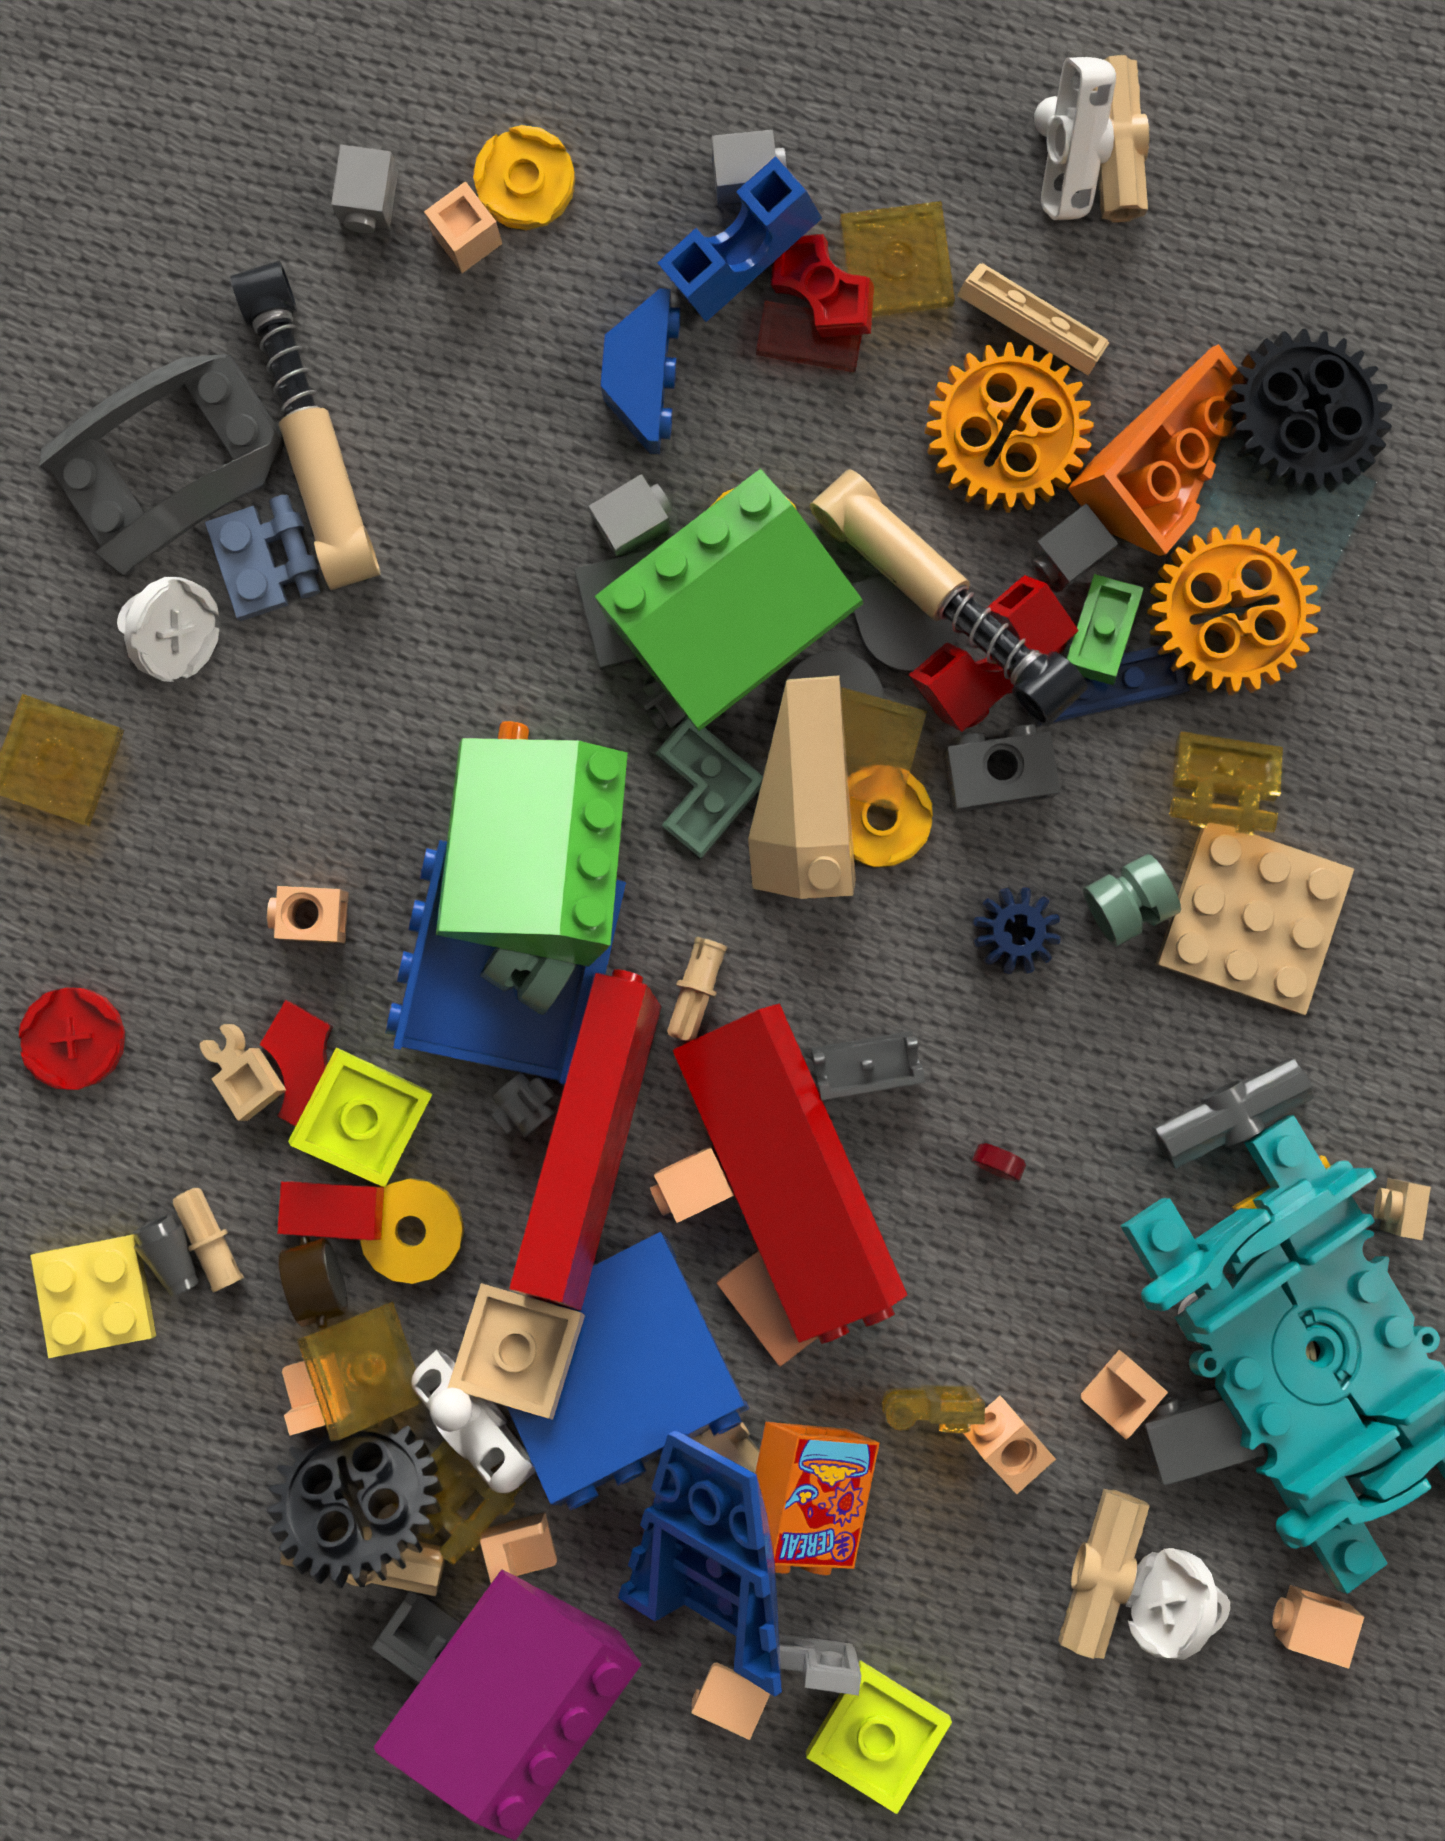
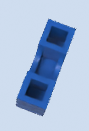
M776 156L736 191L741 199V210L735 221L725 231L713 237H704L695 228L657 262L671 282L705 322L713 317L822 219L808 192Z

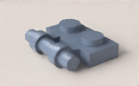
M279 495L269 500L274 518L264 524L261 523L258 511L254 506L205 522L236 618L240 622L288 606L289 604L283 589L285 585L296 582L301 598L313 597L320 593L315 577L319 569L315 557L307 553L301 532L304 530V524L300 513L293 511L288 495ZM282 539L289 561L285 565L276 567L268 543Z

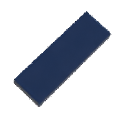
M1163 645L1124 653L1114 686L1084 677L1088 689L1052 724L1186 694L1190 689L1184 666L1173 672L1171 666L1178 656L1174 651L1159 655L1158 650ZM1037 722V726H1038V727H1042V726H1043V725H1041L1040 723Z

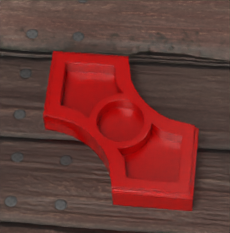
M824 234L802 236L773 262L771 286L775 293L794 295L807 302L813 308L816 330L821 337L871 334L874 285L869 277L848 274L832 263L828 251V241Z
M285 1000L259 1045L274 1057L283 1075L286 1091L284 1092V1100L278 1117L296 1127L328 1064L326 1049L333 1025L295 1003Z

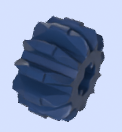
M1023 887L1020 889L1016 904L1008 888L999 890L1001 907L989 898L981 903L983 910L992 918L975 917L972 921L974 927L988 930V935L980 936L973 940L974 947L979 948L991 944L993 949L983 959L987 965H992L1003 955L1004 958L1001 966L1003 974H1012L1017 957L1024 974L1032 973L1034 971V963L1031 954L1038 961L1048 963L1052 956L1042 946V943L1057 945L1061 940L1059 935L1046 932L1047 926L1060 922L1059 915L1052 914L1045 918L1042 917L1040 912L1049 904V900L1045 896L1035 901L1032 906H1029L1031 898L1030 888ZM1014 917L1021 919V928L1028 930V937L1017 941L1019 945L1012 943V934L1004 932L1005 924L1008 925L1015 922Z

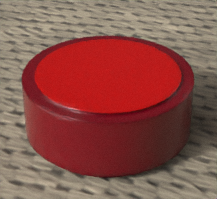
M987 1143L978 1144L971 1161L989 1173L1014 1182H1020L1027 1166L1025 1161L1019 1156Z

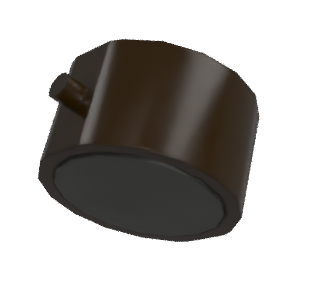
M306 1236L299 1239L300 1245L280 1252V1278L288 1306L295 1321L301 1327L317 1323V1328L323 1329L328 1326L327 1319L347 1313L348 1298L346 1286L337 1256L330 1242L326 1238L310 1241V1237Z

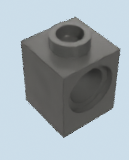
M1085 504L1036 542L1031 550V554L1035 557L1032 561V566L1045 583L1049 586L1055 583L1063 591L1109 556L1118 543L1090 507Z

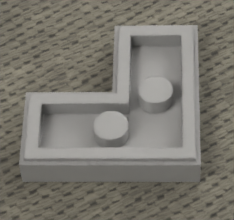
M779 1633L781 1669L802 1672L804 1688L859 1696L861 1672L853 1644Z

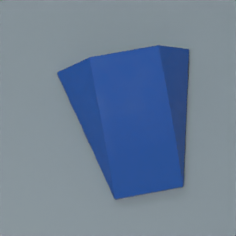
M674 1430L667 1435L651 1487L656 1494L653 1505L644 1510L640 1526L645 1529L641 1544L633 1548L628 1566L632 1569L629 1581L622 1584L618 1599L653 1621H657L681 1606L686 1605L736 1636L734 1672L775 1697L782 1692L775 1562L768 1516L757 1474Z

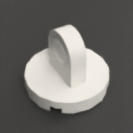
M164 577L149 584L141 593L136 594L125 603L118 615L117 625L119 631L124 634L128 656L137 669L161 681L171 682L173 681L172 679L179 677L186 679L196 674L209 661L218 642L219 628L215 627L214 614L219 616L216 602L204 587L182 577Z
M1168 1548L1159 1553L1152 1552L1148 1554L1138 1564L1134 1587L1126 1603V1607H1131L1133 1621H1128L1131 1634L1144 1651L1157 1658L1185 1660L1199 1652L1210 1636L1223 1626L1230 1612V1601L1227 1595L1215 1586L1211 1572L1200 1558L1184 1550Z

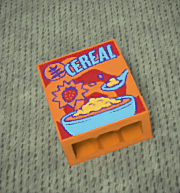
M775 1422L765 1423L755 1474H757L768 1516L775 1573L788 1574L790 1573L791 1566L800 1567L807 1572L819 1575H830L832 1568L854 1569L879 1442L844 1428Z

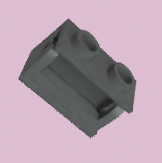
M1215 1383L1197 1389L1198 1397L1178 1403L1177 1397L1163 1398L1141 1423L1143 1426L1140 1428L1153 1475L1163 1486L1265 1456L1262 1443L1254 1450L1240 1446L1242 1430L1218 1392Z

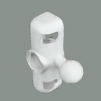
M1066 58L1062 67L1058 96L1044 99L1038 104L1034 113V125L1037 131L1047 137L1048 156L1041 191V204L1043 210L1053 220L1080 219L1090 212L1094 203L1100 164L1107 162L1112 153L1114 131L1109 115L1116 83V72L1109 62L1099 58ZM1079 71L1080 87L1079 89H1074L1071 80L1073 75ZM1098 86L1097 91H1092L1095 87ZM1065 173L1062 191L1055 190V179L1058 175Z
M436 1349L415 1370L411 1381L414 1392L430 1411L432 1421L443 1438L458 1454L469 1460L494 1492L509 1493L517 1489L536 1472L527 1451L505 1425L507 1419L494 1402L466 1394L457 1388H447L455 1363L448 1355ZM438 1387L432 1394L429 1393L431 1390ZM504 1460L502 1466L493 1474L490 1469Z

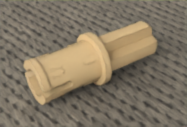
M695 938L691 958L683 980H678L676 984L681 990L667 1030L668 1035L685 1042L696 1039L709 997L715 998L717 993L713 991L719 967L727 950L725 945L709 939L704 941L703 938Z
M192 1188L176 1196L173 1199V1205L192 1244L187 1248L189 1252L195 1251L212 1287V1292L214 1293L244 1278L224 1238V1235L228 1234L226 1229L220 1230L200 1188Z

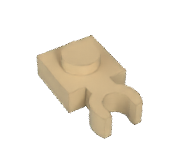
M223 1024L220 1030L226 1038L224 1050L221 1051L214 1040H203L200 1043V1049L206 1059L218 1063L222 1068L211 1079L238 1121H248L283 1094L286 1089L260 1048H249L247 1051H244L245 1037L240 1028L234 1024Z

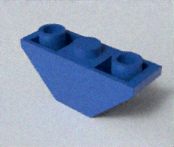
M666 288L657 290L607 332L604 337L601 373L603 400L649 454H660L661 439L670 440L673 409L664 408L665 389H675L677 358L668 357L669 339H679L681 308L672 307L671 289Z

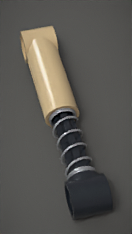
M279 260L231 275V284L246 324L253 326L255 332L262 337L260 349L267 354L269 363L266 366L267 371L274 375L276 381L273 390L277 396L281 397L283 403L280 412L284 418L279 422V428L316 540L314 541L315 550L325 580L330 590H335L381 575L372 542L360 516L329 412L325 408L315 405L313 396L316 394V391L310 390L306 377L310 369L303 367L299 355L302 347L296 345L292 330L295 329V325L292 324V315L297 311V306L284 267Z
M851 469L846 470L810 503L812 514L829 535L840 542L847 541L934 621L949 619L952 622L954 632H963L969 637L972 648H981L987 654L988 663L999 664L1004 669L1005 678L1010 679V682L1014 684L1012 693L1016 701L1035 721L1049 727L1088 689L1082 674L1064 656L1052 651L1047 655L1039 653V650L1028 649L1024 645L1025 639L1018 640L1007 630L1008 623L1003 625L989 614L991 608L985 610L973 599L974 592L967 594L970 586L969 580L884 506L876 491L857 472Z

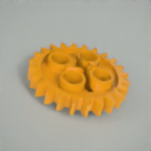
M1007 342L1002 357H997L991 345H987L983 352V362H979L971 353L966 354L964 359L966 372L952 365L947 374L952 385L938 382L934 393L942 401H930L927 413L938 420L927 422L925 434L939 438L929 444L927 452L929 455L943 454V458L936 466V473L939 474L951 470L954 475L948 488L953 490L964 483L968 486L965 501L969 503L980 493L984 495L985 510L991 508L996 498L1002 499L1006 513L1011 512L1017 498L1021 499L1027 510H1031L1035 504V493H1038L1048 503L1054 496L1052 483L1065 490L1071 482L1066 471L1079 473L1084 464L1075 454H1087L1091 448L1090 442L1079 437L1090 433L1094 427V422L1079 419L1091 406L1090 401H1075L1074 399L1083 386L1082 382L1066 385L1064 379L1070 367L1066 365L1055 372L1051 370L1050 365L1053 354L1050 352L1040 362L1034 361L1032 345H1028L1022 357L1015 356L1012 342ZM996 384L1002 385L1009 390L1011 400L1002 403L996 402L989 397L986 388ZM1026 389H1030L1033 392V396L1024 409L1015 430L1011 432L995 463L991 467L986 466L984 460L996 442L1002 426L1007 423L1023 392ZM1039 409L1049 411L1053 415L1056 425L1051 428L1038 426L1033 421L1031 412ZM967 428L979 429L986 437V444L980 447L968 445L964 442L961 431ZM1011 453L1023 454L1028 458L1031 469L1026 472L1012 470L1006 462V456Z
M1234 525L1228 531L1224 540L1218 528L1214 527L1207 533V545L1199 536L1194 535L1187 542L1190 553L1178 547L1171 554V558L1176 566L1164 564L1159 569L1158 574L1168 583H1156L1150 590L1151 594L1162 599V602L1153 604L1147 610V614L1162 618V622L1151 629L1150 634L1154 636L1166 635L1168 640L1158 650L1159 655L1174 651L1178 657L1173 662L1171 670L1174 672L1187 665L1191 668L1187 683L1191 685L1203 675L1207 677V692L1210 693L1216 690L1222 681H1225L1228 695L1236 694L1240 689L1242 681L1250 693L1260 689L1261 677L1270 686L1280 680L1278 668L1289 673L1297 667L1291 654L1302 657L1309 652L1310 648L1300 637H1312L1318 631L1317 627L1306 622V618H1310L1320 612L1319 606L1306 603V598L1317 591L1318 587L1317 585H1302L1300 581L1310 570L1309 566L1293 569L1290 563L1297 551L1292 549L1281 556L1276 552L1280 541L1278 536H1275L1266 545L1261 544L1260 528H1255L1246 539H1242L1239 525ZM1242 569H1251L1260 575L1262 579L1261 590H1252L1244 585L1241 578ZM1193 581L1204 582L1210 587L1213 595L1211 603L1200 602L1193 596L1191 592ZM1270 596H1274L1277 599L1276 605L1252 607L1238 618L1235 613H1229L1196 625L1191 624L1189 620L1191 616L1217 613L1229 602L1232 608H1238ZM1256 618H1265L1273 624L1275 628L1274 640L1263 639L1257 634L1255 630ZM1207 630L1217 631L1224 637L1226 641L1224 653L1213 652L1207 647L1204 638Z

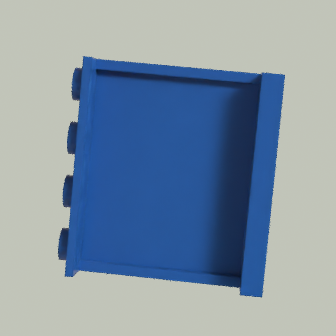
M439 840L437 850L426 848L420 879L430 882L425 902L415 900L408 930L418 932L414 953L403 951L397 982L407 985L402 1004H391L385 1033L395 1035L393 1048L401 1050V1047L556 1079L559 1083L565 1084L595 973L606 974L626 882L616 880L611 946L589 967L576 964L568 981L544 1015H541L517 1000L516 989L512 988L504 992L479 976L496 947L436 935L447 841Z
M662 1232L594 1265L581 1311L564 1307L581 1312L585 1317L553 1420L507 1406L550 1505L562 1506L566 1503L569 1510L581 1507L599 1496L595 1488L615 1479L617 1486L646 1473L644 1463L662 1454L668 1433L676 1430L692 1439L711 1430L715 1437L740 1425L742 1420L739 1414L750 1409L747 1402L743 1400L675 1259L677 1258L668 1238Z

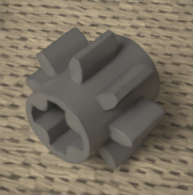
M520 1073L491 1097L500 1108L490 1116L505 1134H509L517 1128L525 1138L555 1113L546 1103L555 1094L540 1076L529 1082L523 1073Z

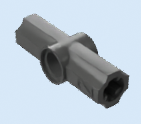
M1295 1059L1282 1061L1280 1064L1270 1067L1244 1082L1243 1080H1237L1206 1094L1200 1099V1104L1152 1127L1155 1140L1163 1156L1171 1167L1176 1169L1221 1145L1224 1147L1232 1146L1260 1133L1266 1128L1265 1123L1315 1099L1312 1093V1085L1306 1073L1297 1064Z

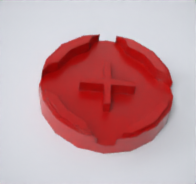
M65 987L43 994L29 1006L19 1027V1038H21L20 1045L22 1048L20 1053L24 1065L37 1080L55 1089L80 1090L100 1083L115 1070L124 1052L125 1029L119 1012L106 997L90 989Z

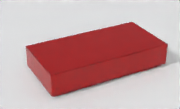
M281 1181L277 1234L381 1240L384 1187Z

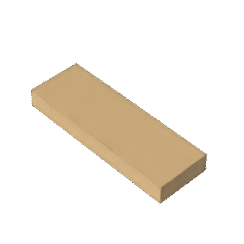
M979 263L969 275L957 295L1088 376L1110 343L1108 339L983 263Z

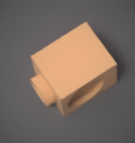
M277 886V897L270 898L268 903L269 929H274V938L279 940L345 944L348 892L341 889ZM313 901L318 908V919L312 927L301 929L295 920L296 910L303 902Z
M712 1146L655 1172L654 1176L658 1184L650 1187L661 1214L664 1216L672 1212L676 1223L734 1196V1192Z
M1001 1396L995 1399L961 1430L983 1459L1016 1494L1056 1460Z
M1290 1585L1286 1598L1281 1597L1276 1603L1272 1624L1273 1628L1277 1629L1275 1636L1287 1649L1349 1669L1364 1616L1348 1603Z

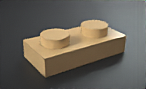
M1388 1178L1386 1189H1378L1374 1204V1217L1381 1220L1380 1230L1401 1237L1423 1240L1431 1187Z

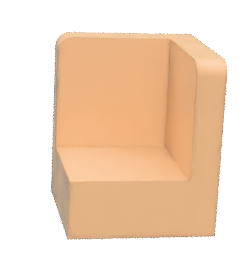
M466 181L424 211L433 236L461 273L502 245L495 219Z
M1118 1350L1081 1393V1399L1127 1440L1166 1396L1168 1391L1127 1355Z
M333 1353L294 1363L282 1369L292 1407L284 1415L289 1436L341 1421L349 1413Z
M545 1512L485 1528L480 1538L491 1583L501 1569L517 1577L555 1566L557 1563V1555Z
M713 1663L701 1690L696 1689L694 1693L691 1713L750 1740L770 1694L734 1672V1670L722 1664Z

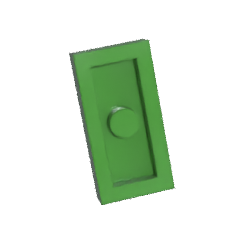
M1094 574L1078 622L1077 629L1079 631L1074 635L1067 656V660L1078 669L1083 677L1114 686L1141 601L1143 587Z

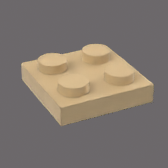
M481 1283L447 1388H457L466 1394L553 1420L585 1315L581 1312Z

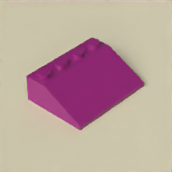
M501 1569L376 1742L374 1749L382 1758L474 1823L516 1841L642 1664L618 1630Z

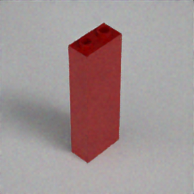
M614 969L611 976L595 973L509 1287L510 1290L527 1297L581 1311L662 1008L648 985L642 983L643 977L629 971Z
M780 1003L758 1009L673 1049L672 1051L798 1342L801 1343L818 1336L820 1343L825 1344L849 1333L850 1330L847 1326L849 1323L862 1319L865 1326L868 1327L895 1315L892 1306L908 1294L826 1107L821 1100L819 1091Z

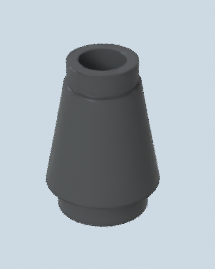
M172 1214L155 1219L133 1232L138 1243L134 1246V1249L163 1287L167 1289L170 1296L178 1295L199 1282L195 1274L196 1271L191 1254L187 1248L189 1246L183 1224H176Z

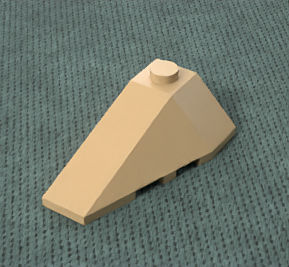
M840 676L787 679L748 837L753 889L799 899L853 896L856 875Z

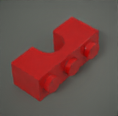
M1026 575L1022 576L987 607L991 608L989 614L1002 625L1008 623L1007 630L1018 640H1026L1024 645L1028 649L1039 650V653L1048 655L1051 651L1060 654L1065 649L1067 641L1079 631L1048 584ZM948 642L908 675L938 717L961 732L982 722L989 714V708L1004 695L1012 693V688L1014 687L1010 679L1005 678L1004 669L999 664L988 663L987 657L975 662L967 651Z

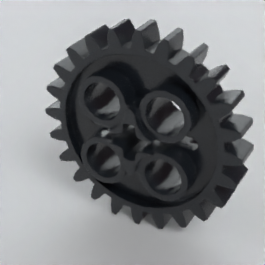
M1302 329L1294 340L1286 331H1283L1274 343L1266 338L1255 350L1256 352L1251 350L1241 362L1242 366H1239L1231 376L1230 380L1234 385L1227 391L1224 399L1233 405L1225 412L1223 418L1228 421L1238 422V424L1227 435L1228 439H1243L1245 445L1237 453V456L1242 458L1253 455L1256 458L1251 469L1253 474L1259 472L1264 467L1269 469V485L1272 486L1281 477L1287 478L1289 493H1293L1302 482L1305 483L1309 495H1314L1323 484L1331 493L1343 482L1350 485L1361 475V472L1367 471L1376 462L1374 457L1385 448L1386 443L1381 438L1391 430L1392 425L1382 420V418L1392 409V404L1378 401V398L1388 389L1387 384H1372L1370 379L1378 371V367L1372 366L1363 369L1359 365L1365 353L1362 350L1356 352L1351 357L1345 353L1347 347V340L1345 338L1339 341L1335 347L1329 346L1327 331H1323L1314 342H1311L1307 329ZM1315 376L1326 380L1329 388L1322 386ZM1269 389L1278 392L1281 395L1283 401L1274 398L1269 392ZM1333 422L1343 427L1346 435L1337 431ZM1286 435L1292 436L1294 439H1296L1300 445V448L1294 447L1292 444H1290L1286 438Z
M373 1413L366 1415L362 1426H357L352 1415L346 1414L343 1429L337 1430L333 1423L325 1425L326 1435L320 1439L310 1431L305 1433L309 1447L305 1451L293 1446L289 1449L296 1462L293 1466L278 1465L277 1470L285 1480V1483L275 1484L269 1488L274 1498L280 1501L267 1508V1513L274 1521L278 1522L270 1528V1531L278 1542L283 1541L279 1546V1550L287 1560L294 1558L292 1564L299 1573L304 1574L311 1569L310 1575L318 1584H322L328 1575L331 1574V1580L340 1589L343 1588L349 1574H352L356 1583L362 1588L365 1587L369 1571L374 1570L377 1576L384 1581L387 1580L386 1564L391 1561L401 1569L406 1568V1562L402 1553L407 1548L418 1553L423 1551L416 1536L418 1533L433 1534L435 1528L426 1515L440 1513L442 1510L437 1499L432 1497V1495L443 1491V1486L438 1477L433 1476L439 1468L433 1457H427L430 1451L423 1439L415 1441L416 1436L408 1425L398 1432V1426L392 1417H388L379 1428ZM375 1458H382V1462L376 1469L370 1472H362L367 1462ZM342 1459H347L350 1477L359 1490L357 1497L372 1531V1537L369 1540H364L361 1522L351 1508L353 1506V1499L339 1468V1462ZM325 1480H332L330 1487L325 1492L317 1495L313 1494L314 1489L319 1483ZM394 1503L399 1504L397 1511L391 1517L378 1519L379 1513L384 1507ZM341 1526H348L346 1534L341 1539L328 1542L333 1530Z

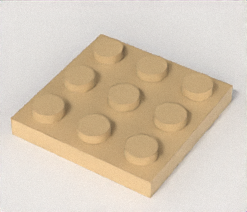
M1207 818L1203 820L1178 895L1181 912L1170 919L1155 965L1298 1015H1306L1354 868Z

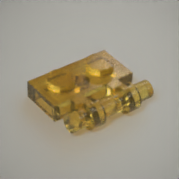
M1180 732L1175 744L1172 786L1193 789L1192 799L1173 797L1169 811L1170 817L1189 820L1190 826L1206 828L1208 823L1235 827V832L1252 835L1255 830L1274 833L1277 827L1278 813L1259 810V800L1275 802L1281 793L1283 747ZM1213 792L1239 796L1238 806L1212 803Z
M921 1385V1388H892L886 1391L881 1399V1408L889 1425L896 1430H907L915 1424L916 1420H929L930 1424H939V1431L947 1433H967L971 1431V1424H985V1402L973 1386Z
M444 1440L429 1456L433 1457L439 1468L433 1476L438 1477L443 1486V1491L432 1495V1497L437 1499L442 1510L440 1513L426 1515L435 1528L434 1533L420 1534L424 1538L431 1540L444 1527L452 1536L439 1549V1552L449 1563L454 1565L467 1550L473 1552L480 1545L481 1534L500 1513L506 1516L516 1504L515 1496L527 1483L525 1481L517 1489L509 1493L494 1492L469 1460L463 1458ZM498 1465L491 1468L490 1470L493 1471ZM477 1490L485 1499L464 1520L456 1511ZM394 1503L393 1505L398 1509L399 1504Z

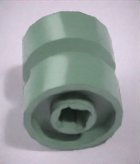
M1148 853L1123 866L1121 877L1116 878L1108 874L1083 888L1085 901L1098 927L1106 939L1115 947L1140 935L1145 922L1156 926L1181 912V904L1172 882L1159 862Z
M496 947L479 976L504 992L512 988L516 989L517 1000L539 1014L544 1015L563 989L576 964Z

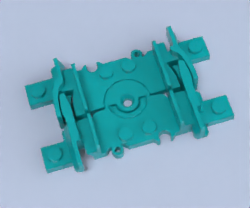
M1287 1115L1244 1142L1271 1187L1253 1199L1257 1209L1240 1208L1194 1239L1171 1199L1161 1198L1120 1227L1150 1278L1156 1279L1145 1286L1141 1292L1142 1301L1148 1310L1166 1311L1191 1293L1195 1292L1198 1299L1174 1317L1187 1340L1200 1343L1204 1349L1194 1351L1190 1356L1189 1366L1191 1371L1201 1377H1216L1215 1386L1242 1430L1240 1446L1250 1450H1254L1261 1443L1266 1446L1268 1451L1267 1460L1262 1466L1256 1468V1472L1270 1477L1286 1506L1291 1508L1276 1521V1530L1284 1544L1293 1549L1310 1545L1337 1591L1348 1594L1388 1564L1364 1522L1390 1514L1430 1490L1432 1486L1424 1476L1435 1465L1445 1479V1368L1440 1361L1428 1358L1426 1353L1434 1352L1438 1348L1440 1337L1438 1332L1431 1327L1414 1326L1415 1317L1387 1272L1389 1257L1375 1256L1371 1261H1367L1363 1255L1362 1247L1364 1242L1374 1236V1232L1366 1228L1372 1225L1375 1220L1371 1214H1363L1352 1195L1377 1177L1372 1168H1353L1352 1164L1348 1161H1337L1326 1169L1295 1116ZM1224 1273H1225V1274H1234V1275H1232L1231 1277H1229V1278L1227 1279V1278L1225 1277ZM1312 1341L1317 1342L1320 1347L1319 1357L1315 1361L1309 1360L1306 1355V1347ZM1207 1359V1367L1205 1368L1204 1362ZM1358 1414L1374 1416L1378 1422L1370 1420L1362 1422ZM1348 1481L1351 1483V1485L1358 1493H1361L1360 1496L1357 1497L1355 1495Z

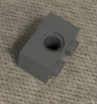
M1024 725L1004 730L1005 738L985 741L984 733H972L953 738L954 746H948L943 752L952 813L1054 798L1061 791L1051 731L1036 733L1035 725ZM1002 755L1011 762L1013 772L1010 779L997 780L990 775L987 769V761L990 756Z

